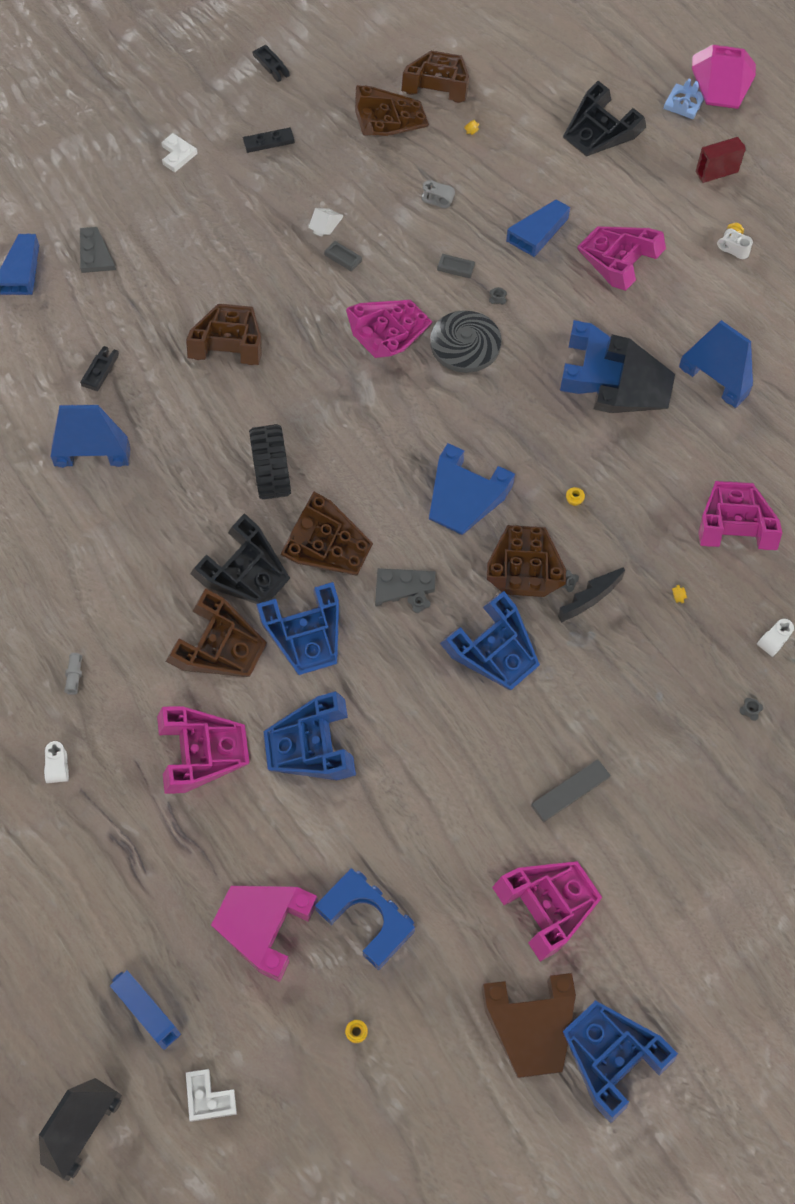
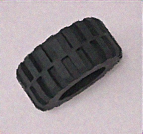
M278 424L252 427L249 430L259 498L265 500L289 496L291 494V486L282 427Z

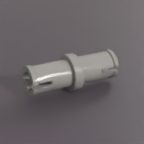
M71 653L69 655V665L65 671L67 679L64 691L70 695L78 693L79 678L82 676V671L80 670L82 655L79 653Z

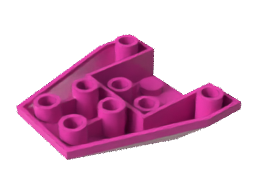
M711 45L693 55L692 71L696 81H698L706 105L739 109L756 76V64L745 49Z
M411 300L359 303L346 309L353 336L374 358L389 357L405 351L432 325V321Z

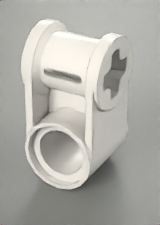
M727 229L723 238H720L717 242L720 250L728 252L739 259L749 257L753 240L749 236H745L734 229Z
M788 619L779 620L763 635L757 645L773 657L794 631L793 623Z
M58 741L50 742L45 747L44 774L46 783L67 782L69 780L67 752Z

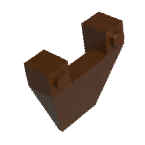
M429 51L405 67L401 91L413 95L417 94L420 88L449 92V100H453L456 103L465 102L468 93L469 74L462 55Z
M217 304L189 331L186 339L187 358L205 360L209 350L240 353L242 364L259 365L262 356L261 334L253 307Z
M205 588L192 610L197 615L209 620L197 646L194 647L178 639L165 662L182 671L250 677L267 642L223 597Z
M572 973L549 976L547 983L550 999L509 1004L506 981L483 984L482 995L485 1013L517 1078L563 1072L568 1045L563 1030L572 1022L576 999Z

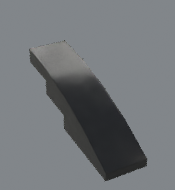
M624 567L589 580L586 590L574 594L572 603L560 607L558 617L561 623L581 614L608 595L623 579Z

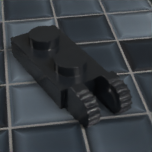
M267 45L252 51L254 58L272 74L277 82L282 80L278 70L286 78L290 76V72L284 63Z
M103 346L80 382L81 386L98 392L116 362L119 351L114 349L109 357L106 358L109 348Z

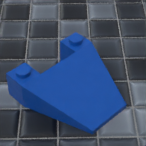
M573 321L568 348L585 350V359L583 366L565 363L560 391L582 394L597 392L600 385L616 389L618 387L623 363L604 359L610 336L592 323Z
M721 320L682 356L679 368L692 377L702 370L725 387L721 398L727 404L737 408L749 396L753 386L751 341Z
M59 405L50 457L54 466L61 468L73 466L74 456H107L110 466H129L130 443L127 435L99 405Z
M447 443L439 456L429 520L463 535L506 499L513 487L515 473L498 466L491 479L488 480L462 468L465 450Z
M333 582L314 587L313 592L318 606L316 609L282 618L276 599L259 603L256 606L263 628L298 675L337 664L339 599Z
M503 591L483 606L484 610L495 622L474 641L460 627L441 641L440 645L453 660L508 690H512L540 664L517 606Z
M336 691L317 696L263 731L268 770L330 780H341L356 776L353 755L345 749L333 752L329 723L348 718L345 698Z
M596 1000L563 1030V1034L594 1106L610 1123L628 1107L629 1103L615 1085L642 1059L660 1076L676 1060L678 1055L660 1035Z

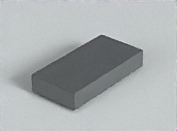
M334 241L324 251L325 256L351 272L362 262L361 256L337 241Z
M442 254L437 271L470 279L475 267V261Z

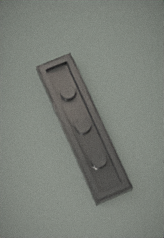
M597 759L532 803L531 807L544 823L609 779L611 775Z

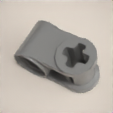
M432 180L423 183V202L441 208L450 207L455 195L453 187Z

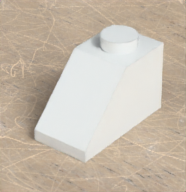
M315 208L308 228L314 230L313 233L318 236L330 235L343 218V215L331 209Z

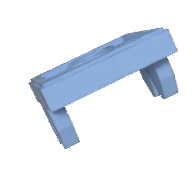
M688 79L684 86L676 83L663 109L694 119L704 101L702 93L698 91V81H695L693 86H691V79ZM679 93L686 94L685 97L681 98L675 96ZM690 97L696 98L697 104L691 102Z

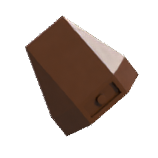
M356 86L355 113L363 136H389L429 126L421 101L372 86Z
M313 491L280 555L300 565L357 576L373 543L331 500Z
M507 525L487 563V580L501 592L505 591L507 595L545 597L566 585V568L546 527Z

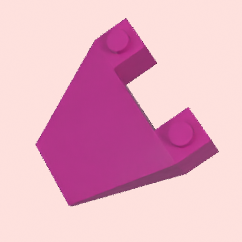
M597 226L577 246V249L612 287L626 291L636 281L633 264L639 257L644 255L657 259L666 249L664 232L651 228Z
M715 481L702 515L698 534L700 546L720 547L722 535L756 537L758 549L778 550L782 528L780 520L753 483Z
M183 706L161 708L157 716L159 735H179L182 759L181 765H168L163 773L164 794L187 793L250 763L244 724Z
M578 861L516 868L501 876L492 887L503 905L521 898L542 931L538 932L528 942L540 962L557 953L569 941L602 898Z
M230 886L211 926L259 973L280 982L288 967L289 958L271 949V946L287 913L309 922L318 899L316 895L299 887Z

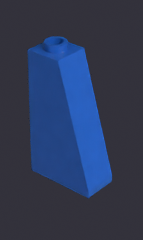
M554 200L511 226L507 230L506 242L535 257L568 220L570 207L558 200Z
M18 234L0 268V295H33L40 246L36 234Z
M128 970L124 973H119L113 978V983L110 987L163 1050L182 1035Z

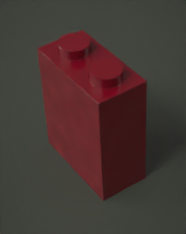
M739 137L702 147L695 171L702 183L738 173L746 151L745 144L741 142Z

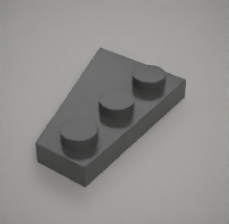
M98 227L80 228L81 273L116 270Z
M378 568L375 606L382 605L384 602H396L401 598L414 596L418 591H424L425 594L435 592L436 571Z

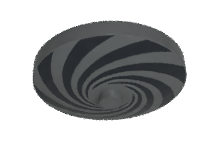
M456 311L443 316L434 325L430 336V346L434 357L446 368L457 372L469 373L485 369L497 359L501 350L502 338L499 328L489 317L475 311Z

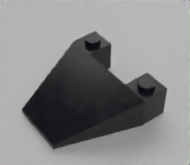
M597 81L585 93L563 135L566 141L586 157L634 140L646 128L645 117L634 108L620 121L604 109L612 99L610 89L600 81Z
M612 334L607 344L604 359L623 363L618 387L616 389L600 385L593 409L607 413L668 409L675 373L630 338Z
M244 513L228 532L230 536L241 544V547L222 567L206 554L190 574L207 588L259 604L272 600L288 582L290 577L260 527Z
M96 1078L68 1089L39 1133L40 1164L66 1181L74 1178L81 1168L80 1162L82 1159L78 1157L104 1114L110 1116L111 1113L117 1111L122 1102L120 1100L122 1095Z

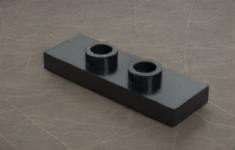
M291 127L243 137L247 153L295 143Z

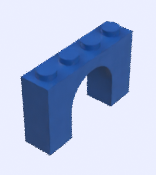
M351 868L315 905V909L331 926L349 907L355 904L366 903L378 909L383 917V927L362 952L363 956L379 971L414 934L415 927L413 925L415 923L408 915H401L397 911L399 908L393 901H386L381 896L383 893L375 885L371 887L366 882L367 878L359 870L355 872Z

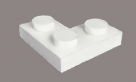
M174 133L161 142L162 147L170 152V154L162 159V163L173 172L178 171L198 154L197 148Z
M209 1069L186 1072L190 1122L237 1115L234 1089L212 1093Z

